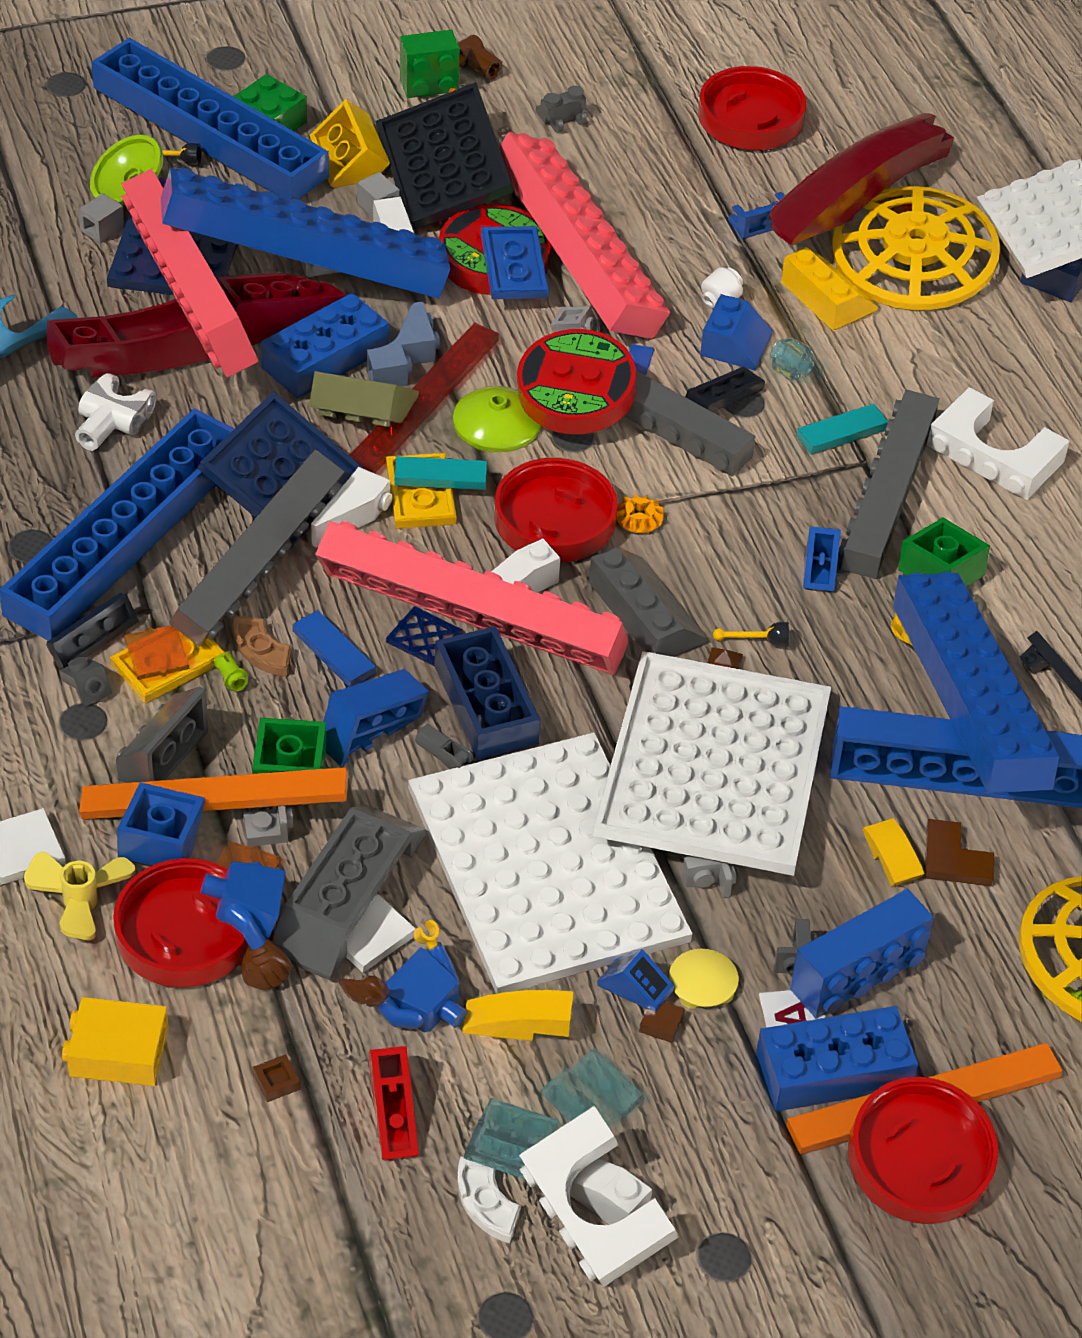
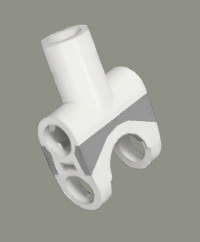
M106 373L89 387L79 402V414L88 419L75 432L76 440L83 448L93 451L103 443L114 429L131 436L135 435L145 425L154 410L156 392L146 388L130 396L118 395L116 393L119 387V378Z

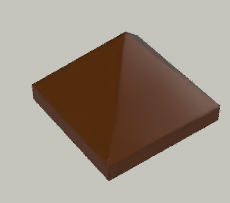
M712 647L707 663L739 669L743 654Z

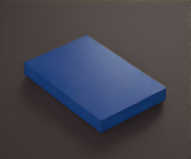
M537 226L481 227L480 236L491 299L548 298L549 288Z

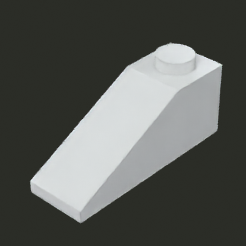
M358 467L311 523L312 545L315 547L319 546L329 521L338 524L341 521H346L358 528L375 521L381 512L386 511L391 505L390 480Z
M541 539L518 549L491 572L501 576L502 581L511 584L514 581H519L532 588L531 591L538 593L559 583L560 557L544 539Z
M597 1159L583 1168L576 1176L571 1187L570 1196L610 1225L624 1219L650 1202L652 1189L624 1168Z

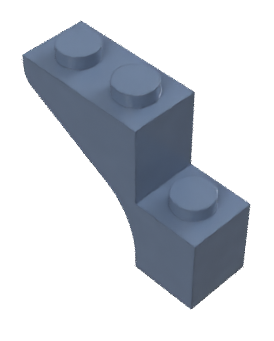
M423 301L415 302L411 305L401 330L393 342L383 347L367 350V372L370 381L402 387L408 386V374L412 373L413 364L435 361V350L440 348L439 335L437 331L433 332L432 315L430 312L426 313Z

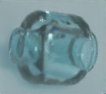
M793 337L779 340L771 350L770 359L772 360L773 369L788 379L797 380L802 376L806 377L814 367L812 349Z

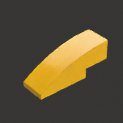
M523 990L491 994L467 1000V1015L464 1019L462 1034L533 1041L534 1033L569 1037L573 991Z

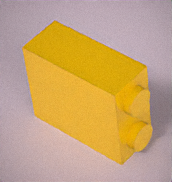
M81 997L78 1011L73 1010L70 1018V1032H73L71 1040H65L62 1051V1061L68 1064L69 1077L155 1086L168 1031L167 1006Z

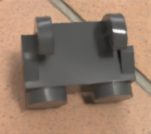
M571 86L567 92L561 94L547 93L544 99H541V105L536 106L537 115L544 124L549 123L555 132L563 131V124L575 120L579 125L587 123V115L583 112L587 110L586 97L584 96L583 88L580 86Z

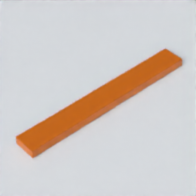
M347 767L146 781L142 783L204 797L203 811L347 801L349 774ZM140 782L83 786L79 808L81 819L123 817Z
M1043 1043L928 1078L952 1084L970 1095L976 1102H980L1061 1078L1063 1070L1049 1045ZM871 1094L787 1118L786 1126L800 1155L848 1141L856 1116L862 1104Z

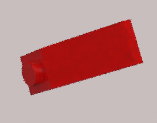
M407 1046L370 1050L368 1061L382 1160L419 1156Z

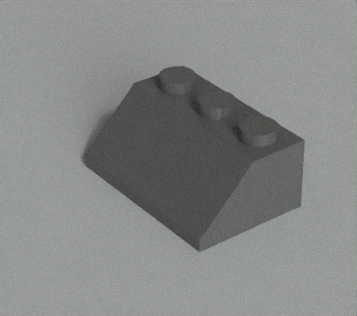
M199 686L174 694L166 704H162L158 708L152 720L147 725H143L132 742L127 747H123L117 754L118 780L124 783L160 781L166 780L208 733L206 689Z

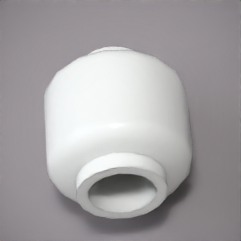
M717 268L701 284L703 301L709 307L714 308L720 294L738 299L743 294L742 277L732 268Z

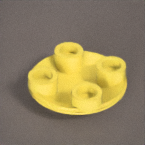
M693 949L684 952L674 960L669 971V980L674 984V992L680 997L681 1004L691 1009L698 1006L713 1007L731 1002L739 982L738 972L732 961L725 955L710 949Z

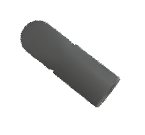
M428 723L417 732L416 744L438 758L447 768H461L465 763L469 764L473 761V755L467 747L452 741Z

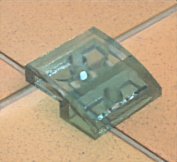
M595 1048L584 1056L571 1070L565 1067L540 1091L541 1095L569 1122L595 1106L609 1129L644 1100L643 1094Z
M491 1098L472 1134L464 1154V1159L525 1179L519 1170L525 1166L519 1155L557 1131L559 1120Z

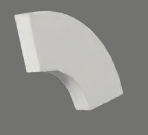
M461 1156L458 1165L457 1182L459 1197L465 1211L484 1232L510 1244L521 1213V1206L508 1200L498 1189L495 1180L496 1165Z

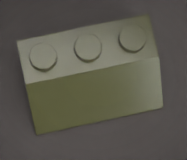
M315 371L309 407L319 409L318 415L336 418L337 412L346 414V420L363 422V418L368 417L373 418L372 424L390 427V422L402 423L416 401L419 391L394 384Z

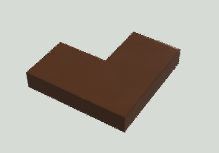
M928 819L925 878L992 886L994 880V852L961 849V822Z

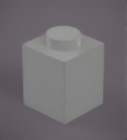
M380 172L357 182V204L372 217L373 200L399 197V189Z
M103 193L78 209L81 232L99 243H102L124 228L123 206Z

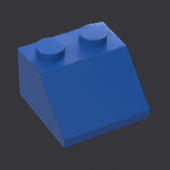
M720 294L703 329L700 356L740 367L744 366L755 371L772 336V329L748 301Z
M140 782L117 829L118 857H125L128 860L148 865L172 859L190 858L194 849L205 798Z

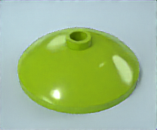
M132 135L113 144L102 154L93 168L90 177V189L93 196L96 198L103 193L111 199L118 201L121 205H125L121 196L126 193L121 183L150 169L154 171L158 178L163 165L161 146L155 139L147 135Z
M488 386L474 390L459 400L453 412V425L458 436L470 446L487 452H510L523 448L537 437L541 429V425L532 420L522 408L518 397V390L505 386Z

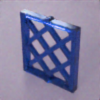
M414 606L386 637V643L434 666L435 656H432L430 649H435V644H429L427 638L438 636L440 640L443 639V635H461L462 629ZM413 616L417 617L418 622L407 624ZM435 625L436 632L426 633L424 626ZM410 628H420L421 634L410 635ZM400 630L405 631L406 636L395 638ZM423 639L424 645L413 647L412 640ZM426 650L427 655L420 651Z

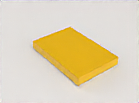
M446 453L401 456L447 459ZM396 456L386 457L395 529L456 525L457 517L452 488L394 485Z
M171 625L110 656V664L146 704L215 668L214 660L219 654L222 653L226 661L227 658L225 657V652L214 640H210L207 637L199 647Z

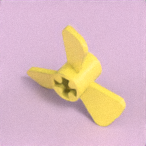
M40 852L30 862L25 872L24 880L28 889L62 893L66 908L59 922L61 932L68 937L92 940L96 936V929L90 910L98 902L97 888L133 877L136 873V868L125 857L113 859L97 872H95L91 864L85 861H73L63 867L48 853Z

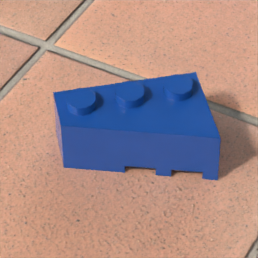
M402 669L332 692L323 722H326V753L336 763L343 766L349 762L347 756L359 748L367 751L373 747L372 740L383 733L391 736L421 717L429 691L407 670Z

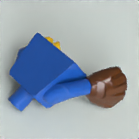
M235 861L230 863L224 878L206 873L201 885L200 894L219 899L216 917L218 920L230 924L239 931L249 945L242 959L241 971L244 983L260 990L270 989L271 987L275 988L288 978L289 972L293 968L286 954L275 943L268 940L278 919L280 904L284 902L282 893L286 871L265 867L257 861L248 863Z
M433 920L425 922V927L429 931V937L424 934L421 927L416 928L413 935L418 943L426 944L428 948L425 950L420 947L386 983L379 977L371 975L364 980L343 978L339 981L341 988L352 1001L361 1005L366 1004L369 1007H375L393 1027L417 1028L423 1032H430L441 1020H444L454 1028H457L467 1015V1010L457 1004L459 1001V977L441 942L435 940L439 934V927Z

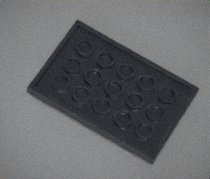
M476 82L376 121L385 153L390 162L389 167L395 186L399 189V197L402 199L413 230L515 192Z

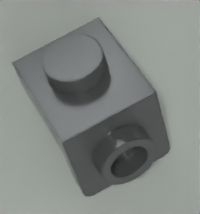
M88 657L75 658L68 663L67 667L59 670L63 682L76 688L80 702L84 706H88L112 694L103 665Z
M809 919L795 920L792 936L793 947L777 948L774 963L775 973L793 975L797 949L817 939L816 933L810 932Z

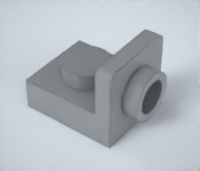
M591 306L562 307L550 324L553 332L567 329L600 331L599 321Z
M285 805L277 806V809L244 812L247 847L288 843L287 829L294 828L292 809H285Z
M692 856L684 858L682 879L685 888L694 886L704 888L713 883H718L723 898H727L731 895L732 884H736V873L733 864Z

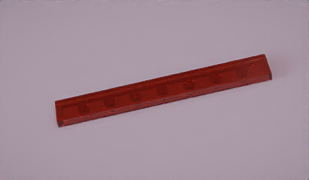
M474 322L412 388L418 390L419 394L402 423L390 422V427L377 425L349 456L365 470L375 474L385 464L386 457L392 456L499 341V333Z

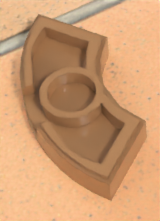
M233 616V638L241 655L249 663L265 672L287 677L292 653L291 645L280 643L273 639L265 629L264 619Z

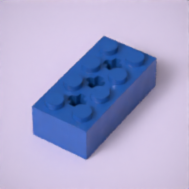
M350 293L261 341V368L299 399L311 392L315 371L341 376L366 362L368 349L388 345L389 323L355 294Z
M909 889L898 893L798 948L790 990L815 1019L825 1013H834L848 1000L854 997L860 998L878 983L889 982L907 967L912 968L920 964L926 956L925 952L931 935L934 916Z
M897 1006L761 1028L756 1050L775 1112L866 1096L894 1080L915 1077L918 1062Z

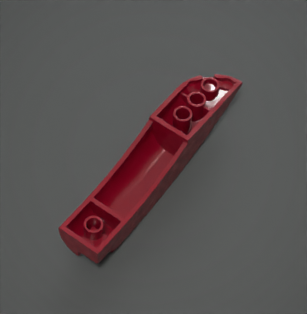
M929 113L919 114L882 128L833 156L787 193L770 211L768 220H772L771 228L785 242L794 245L852 221L858 211L890 185L920 167L947 157L954 137L946 133L943 127L933 125L936 116Z
M267 273L217 277L218 283L237 313L252 346L346 296L341 290L327 282L322 281L319 284L314 280L307 279V276L298 274ZM176 299L120 314L47 320L48 349L54 366L62 365L64 369L72 371L86 368L92 378L102 377L106 373L117 376L158 371L210 359Z

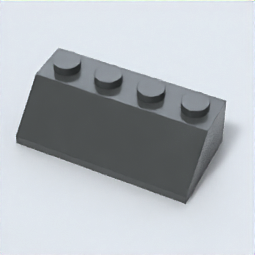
M620 547L591 557L589 584L612 613L620 618L624 628L642 651L675 657L708 643L706 635L642 557Z

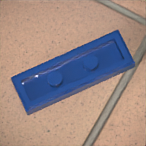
M319 610L292 624L293 632L348 687L357 685L376 674V666Z

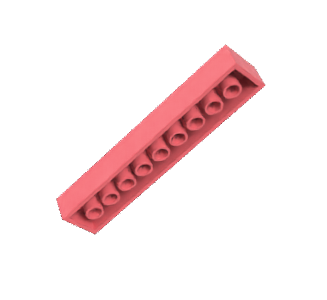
M508 132L499 148L515 192L609 331L654 339L671 312L664 304L662 296L652 287L651 280L638 267L639 263L631 257L626 249V245L617 237L614 228L603 217L601 209L591 200L589 192L582 187L578 176L570 170L567 161L556 150V145L547 138H533L525 133L516 134Z
M150 169L121 183L126 193L121 197L132 216V221L157 263L163 277H165L170 290L173 292L188 322H190L215 370L221 367L227 378L259 362L237 313L189 231L162 224L161 195L164 188L154 171Z
M329 521L315 553L327 575L480 629L496 626L502 637L610 675H616L629 643L623 623L618 616L608 612H603L602 615L590 611V607L580 602H573L572 604L563 602L559 596L551 592L544 591L543 594L531 591L532 588L519 581H514L513 584L502 581L501 576L490 571H485L484 574L476 572L472 566L461 561H456L453 564L445 561L444 557L438 553L427 551L425 554L416 551L414 546L404 541H398L397 544L387 541L384 535L375 531H369V534L358 531V527L346 521H341L340 524Z

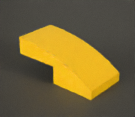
M894 818L866 826L862 829L874 860L880 859L891 887L920 878L925 874L913 847Z

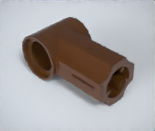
M470 35L457 42L460 48V67L469 65L489 80L497 77L502 69L503 61L487 51L482 40L477 35Z

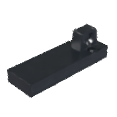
M743 366L687 390L685 397L713 412L716 409H721L762 391L765 380Z
M119 593L59 635L47 641L46 646L53 656L58 669L61 670L67 667L71 660L89 656L135 625L139 620L128 595Z
M1035 631L1027 637L1031 646L1020 656L1023 664L1032 674L1048 666L1082 706V682L1038 631Z

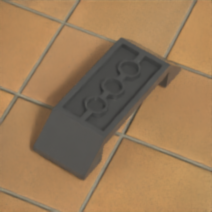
M368 805L351 807L286 902L272 942L286 954L292 965L331 981L347 956V938L401 855L404 854L409 857L413 855L426 835V829Z

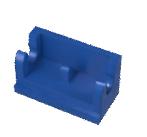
M782 192L775 193L779 201L785 196ZM778 201L747 212L739 205L732 206L737 216L735 214L729 215V222L742 239L773 231L771 228L772 220L768 219L771 209Z

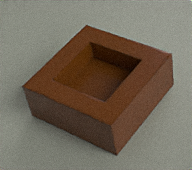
M663 1002L656 1012L647 1007L640 1023L639 1032L673 1043L684 1017L685 1008L668 1002Z
M286 1054L253 1066V1075L267 1102L301 1090L300 1080Z

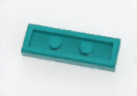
M870 404L797 428L796 436L810 454H815L885 431L888 420L875 404Z
M396 456L394 485L486 490L487 461Z

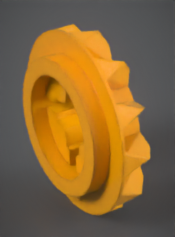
M635 493L632 498L623 497L622 502L617 504L616 520L621 527L628 531L648 533L656 530L663 522L664 508L659 506L658 499L650 500L648 494L642 498L638 497Z

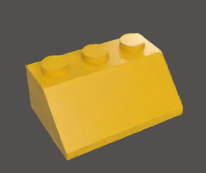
M345 99L310 134L313 143L329 151V178L327 179L333 188L355 185L357 182L378 172L382 173L390 164L369 114L348 99Z
M808 247L784 257L781 283L832 331L877 311L878 306L827 259Z

